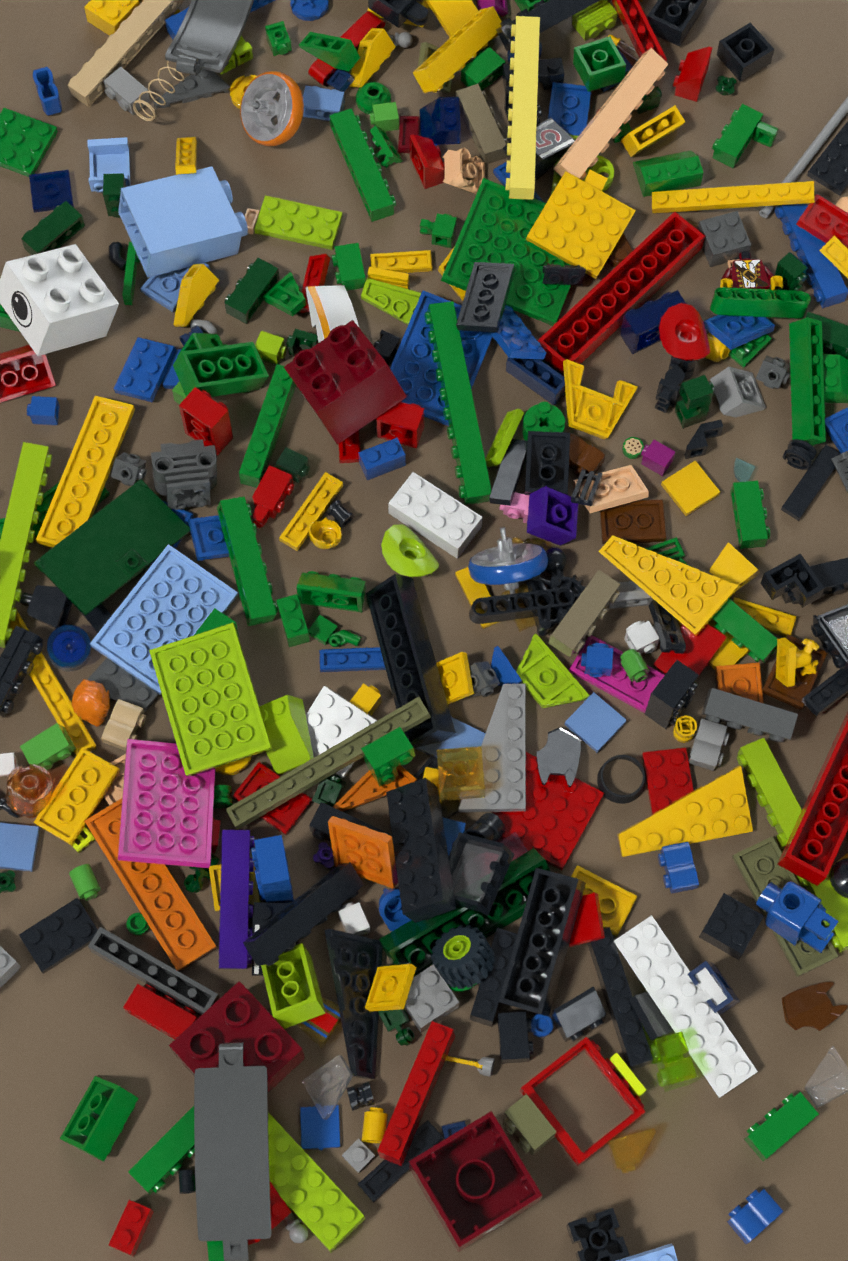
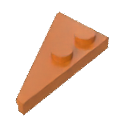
M399 765L396 767L399 776L392 783L383 784L379 787L369 770L333 808L342 812L387 796L386 792L415 782L417 779Z

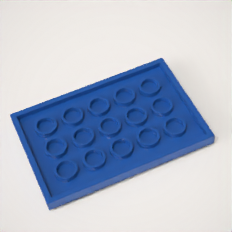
M423 290L390 369L407 396L401 402L417 404L424 408V417L449 426L448 420L444 419L443 408H445V403L440 399L439 390L441 382H437L436 369L438 367L437 362L434 363L432 359L434 347L433 343H429L428 331H430L429 324L426 325L424 314L427 312L429 304L451 301ZM454 303L456 317L458 320L462 306ZM459 330L472 389L493 336L489 332Z

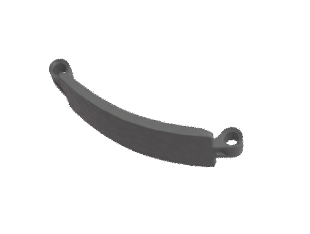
M191 0L184 20L167 49L165 59L176 62V70L178 72L197 76L202 69L221 73L238 44L254 0Z
M244 1042L220 1043L219 1067L197 1068L194 1078L195 1180L198 1238L200 1241H223L224 1261H249L248 1240L269 1239L272 1235L267 1067L244 1066Z

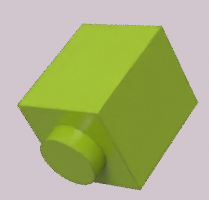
M264 331L260 332L255 346L261 360L276 365L279 364L280 359H284L287 352L284 338Z

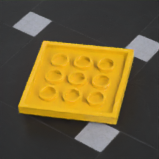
M565 171L527 235L526 240L570 265H580V267L586 268L585 273L597 279L636 210Z

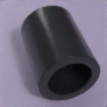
M195 1170L178 1171L179 1193H195Z

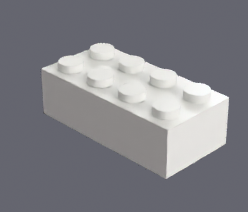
M412 472L388 503L390 515L457 559L482 527V516L414 472Z

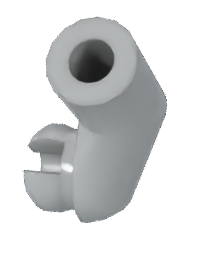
M191 320L190 328L197 325L206 334L217 333V329L209 321Z

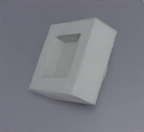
M358 1138L342 1157L359 1174L375 1155Z

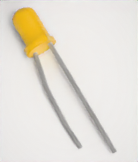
M611 34L607 36L612 38L616 47L618 46L624 53L638 61L637 58L624 51L618 44L622 43L636 51L634 48L620 41V38L618 39Z

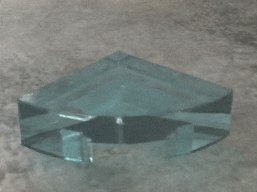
M736 458L733 467L736 479L739 482L749 481L755 466Z

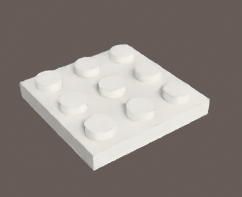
M324 686L306 714L313 756H318L378 720ZM354 762L336 772V774L345 778Z

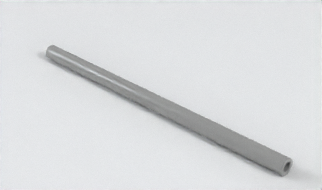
M848 97L782 183L795 182L848 113ZM776 205L763 206L759 211L760 216L767 218Z

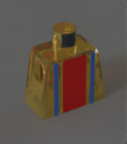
M322 997L325 1014L296 1024V1026L323 1049L340 1023L341 1017L338 1004Z

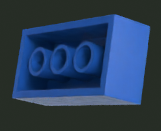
M282 835L254 840L255 847L251 848L256 868L255 876L261 900H266L267 903L293 902L294 897Z

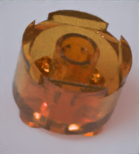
M30 764L28 767L18 766L8 776L6 803L14 812L28 818L37 817L47 806L52 795L50 773L45 768L36 764Z

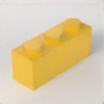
M676 105L628 133L621 139V142L630 157L677 130L685 123V120Z

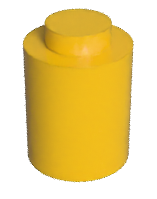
M371 1107L369 1111L364 1112L361 1141L375 1144L381 1143L386 1131L388 1114L383 1113L382 1108Z

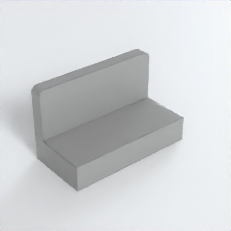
M633 581L618 582L620 583L618 589L620 595L614 604L609 603V609L648 606L653 601V598Z

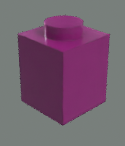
M653 440L650 446L646 444L643 448L641 464L663 477L673 462L675 451Z

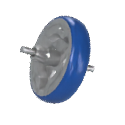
M501 527V538L497 541L498 546L475 554L469 561L468 570L475 582L488 585L504 584V588L510 590V594H515V589L519 587L518 582L531 579L546 570L548 557L546 551L541 546L526 543L512 544V539L506 536L505 527Z

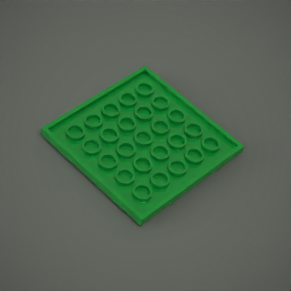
M483 178L441 281L466 291L474 262L514 264L515 273L506 305L512 307L514 311L553 326L557 322L571 285L543 284L544 273H542V267L547 265V263L561 265V267L570 264L526 240L546 203L537 199H509V190H505V186Z

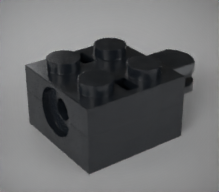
M368 0L369 9L398 28L407 19L417 26H422L428 21V9L421 5L423 0Z

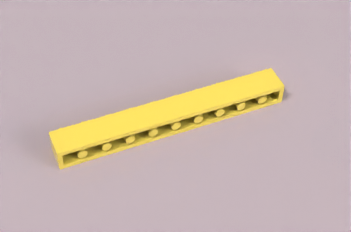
M516 16V24L511 26V37H515V41H511L510 53H514V58H510V70H514V74H510L509 87H513V92L509 91V104H512V109H508V121H512V126H508L507 138H511V143H507V155H511V158L506 162V173H510V178H506L505 190H509V199H534L540 17Z

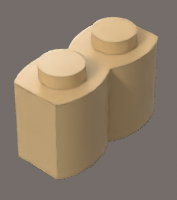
M118 699L102 734V742L126 751L127 739L137 740L138 735H136V731L139 727L142 728L145 723L146 715H144V709Z

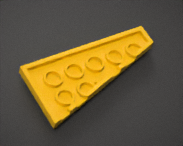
M613 535L598 551L696 636L739 588V585L714 575L712 576Z

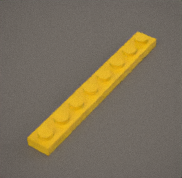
M814 181L652 192V213L815 203Z

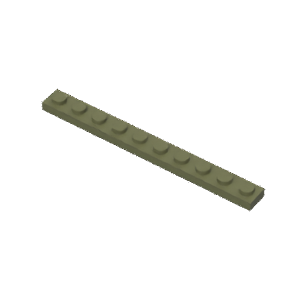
M417 697L227 808L226 811L236 829L239 830L364 757L361 748L398 727H401L405 733L431 716L420 697Z

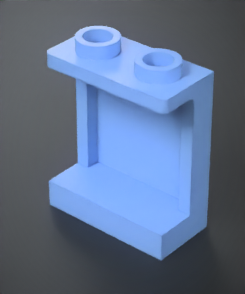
M128 138L87 140L91 192H103V174L124 173L127 187L131 186Z

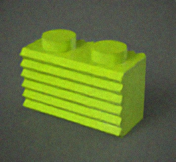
M599 0L572 15V26L586 41L587 39L597 37L603 30L613 28L616 24L618 13L608 0Z

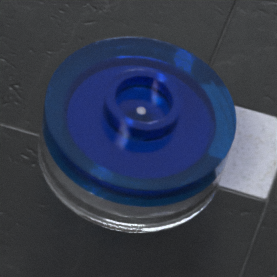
M64 625L55 629L47 641V652L51 663L63 671H76L84 667L91 656V641L88 634L80 627L74 625Z

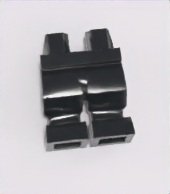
M671 355L669 369L665 373L664 379L661 378L656 394V400L658 401L655 409L666 413L670 406L675 407L680 396L681 384L684 380L690 379L693 376L696 360H682Z

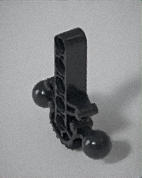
M550 548L546 550L548 565L545 571L551 574V580H545L539 574L527 580L528 592L478 598L471 606L469 618L473 623L484 624L533 617L537 633L544 636L549 629L555 627V624H560L586 586H582L584 583L583 579L579 582L576 580V575H573L572 578L564 577L563 571L568 565V557L560 548ZM559 598L566 599L568 603L561 602ZM539 600H542V601H544L547 605H546V606H543V605H541L538 601H539ZM517 603L524 604L526 608H520ZM496 606L504 607L505 611L498 610ZM475 609H482L484 614L478 613ZM556 614L555 619H550V615Z

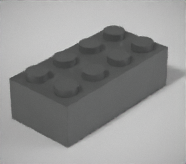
M714 688L708 690L701 713L706 716L705 720L720 723V720L727 722V727L741 730V727L748 728L747 733L756 736H762L764 733L769 735L770 740L784 743V740H791L798 716L797 713Z

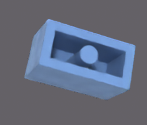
M305 86L303 117L330 121L329 115L343 111L345 104L344 92L336 89H324L318 86Z

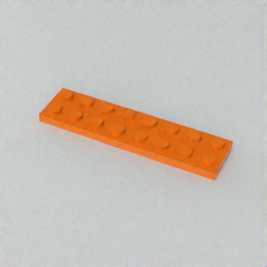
M121 798L84 822L173 966L180 972L217 947L165 864L118 860L122 809Z

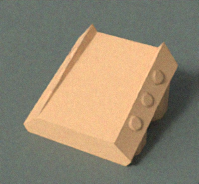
M465 147L457 151L448 150L442 157L445 162V179L443 182L477 194L482 179L485 178V162H482L478 156L471 157L470 152Z

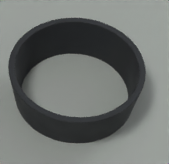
M616 755L608 759L601 766L597 776V784L599 790L604 793L603 796L608 800L619 804H626L636 800L643 793L646 784L645 772L640 762L628 755ZM624 759L637 765L643 775L640 787L628 795H618L610 791L603 780V770L606 764L613 760Z

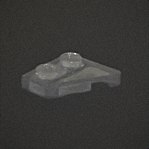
M834 1046L829 1049L827 1055L805 1085V1090L816 1108L848 1092V1068Z
M342 1055L336 1056L302 1080L324 1120L331 1116L353 1077Z

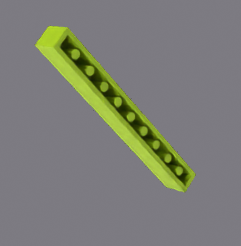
M23 442L0 539V647L5 648L13 632L10 625L11 621L15 622L17 616L15 603L16 601L20 602L22 589H19L20 582L25 581L26 569L23 568L25 562L28 563L31 550H28L29 543L34 541L35 531L32 530L33 524L38 523L39 511H37V507L42 505L44 493L41 492L42 486H46L48 474L45 471L46 467H50L52 462V455H49L48 446Z
M761 738L740 747L737 753V761L742 768H745L748 774L747 781L752 788H755L758 794L757 800L761 807H765L768 813L767 820L771 827H775L778 833L777 839L780 845L784 847L802 809L765 738ZM830 871L826 879L818 886L797 875L801 886L806 887L807 891L822 900L821 904L826 909L825 912L839 921L832 931L834 936L830 941L833 947L837 948L839 953L847 950L848 899L839 895L832 887L829 876ZM827 921L821 922V925L826 928L830 926Z

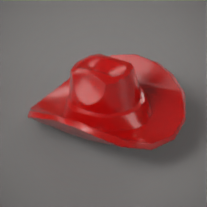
M684 303L669 307L662 316L659 325L660 340L666 352L682 360L705 358L710 354V344L700 313L692 305Z

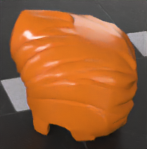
M86 679L82 680L76 687L72 697L74 713L81 717L82 720L96 727L100 726L105 721L109 711V690L106 692L104 685Z

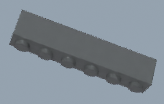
M101 927L88 945L90 951L200 1015L205 1013L220 999L217 993Z

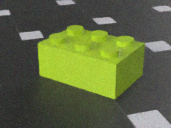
M303 943L295 945L290 951L280 954L278 956L279 960L273 965H261L273 1017L284 1029L325 1014L312 957Z

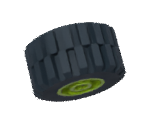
M461 925L456 929L454 927L449 929L448 933L441 935V939H437L435 942L436 946L432 948L433 954L431 959L433 965L447 985L449 984L453 988L464 989L465 986L470 988L475 983H481L480 980L488 976V971H492V964L495 963L494 951L478 928H473L470 925H467L465 928Z

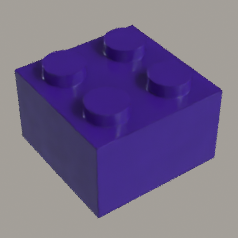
M546 486L529 495L527 533L559 546L576 538L578 504L571 502V496Z

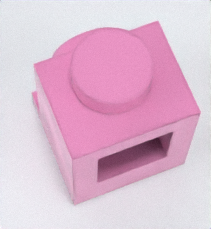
M515 492L511 506L500 505L499 510H503V514L509 518H522L523 523H527L529 495Z

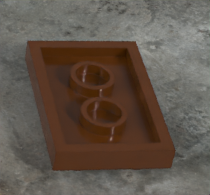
M663 499L637 500L599 511L602 544H605L612 535L631 543L666 541Z
M787 635L786 639L797 646L798 649H804L805 644L801 640ZM813 649L811 652V662L818 660L819 663L816 666L817 673L802 676L800 672L803 670V667L797 668L795 671V685L786 687L776 678L775 661L763 687V694L802 711L804 707L802 699L810 693L827 653L822 649H817V651Z

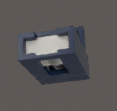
M705 961L687 974L694 985L699 986L709 1000L706 1002L714 1013L723 1014L740 1002V999L714 963Z

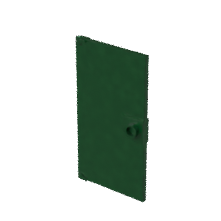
M140 479L37 559L34 564L86 616L128 581L146 569L148 565L159 557L168 544L173 546L190 532V528Z

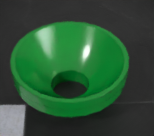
M379 82L365 83L362 88L358 89L356 94L357 107L368 115L373 113L372 105L391 103L389 89ZM370 89H377L379 93L376 96H371L368 94V91Z

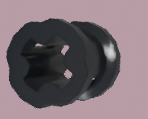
M340 500L335 501L326 512L339 522L341 528L346 527L354 518V514L352 512L349 513L342 506Z

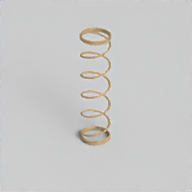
M168 60L167 67L159 69L158 79H153L149 82V91L142 92L139 95V100L133 103L134 112L145 121H153L156 117V112L148 102L140 100L143 94L149 93L151 98L159 105L166 104L162 96L150 91V84L158 80L164 90L169 93L175 92L174 87L169 82L159 79L160 71L168 68L170 74L176 80L184 81V76L181 72L178 73L181 74L182 80L176 78L171 73L170 69L177 70L168 66ZM160 81L169 84L173 88V92L168 91ZM151 93L156 94L160 98H162L164 104H161L158 101H156ZM136 103H139L144 113L152 118H146L141 115L136 109ZM141 103L150 108V110L153 113V116L149 115L143 109Z

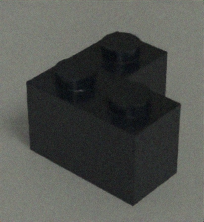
M801 553L765 572L760 582L771 600L791 591L802 608L819 599L825 589Z

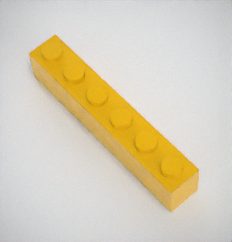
M494 6L479 10L413 72L424 93L440 91L445 82L454 78L455 72L462 70L466 66L465 63L475 58L479 50L488 46L487 42L498 36L496 29L501 27L500 23L502 21Z

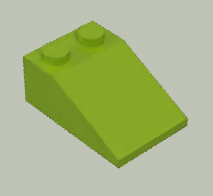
M285 695L259 706L272 749L267 750L266 753L276 774L281 775L294 770L314 758L303 699Z

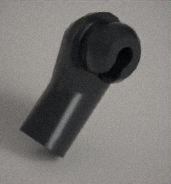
M112 242L108 247L109 260L124 271L126 269V260L120 254L123 245L120 242Z

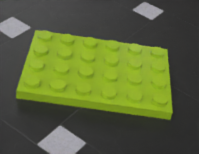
M234 623L149 650L186 776L272 749Z

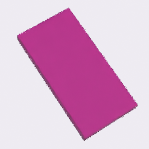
M593 635L588 637L584 648L577 655L569 672L645 713L652 691L665 675L647 665L650 671L645 680L638 683L630 681L621 665L620 656L624 652L607 644L609 648H613L611 676L602 675V677L596 678L589 676V674H584L585 666H581L582 653H586L587 646L593 643L607 644Z

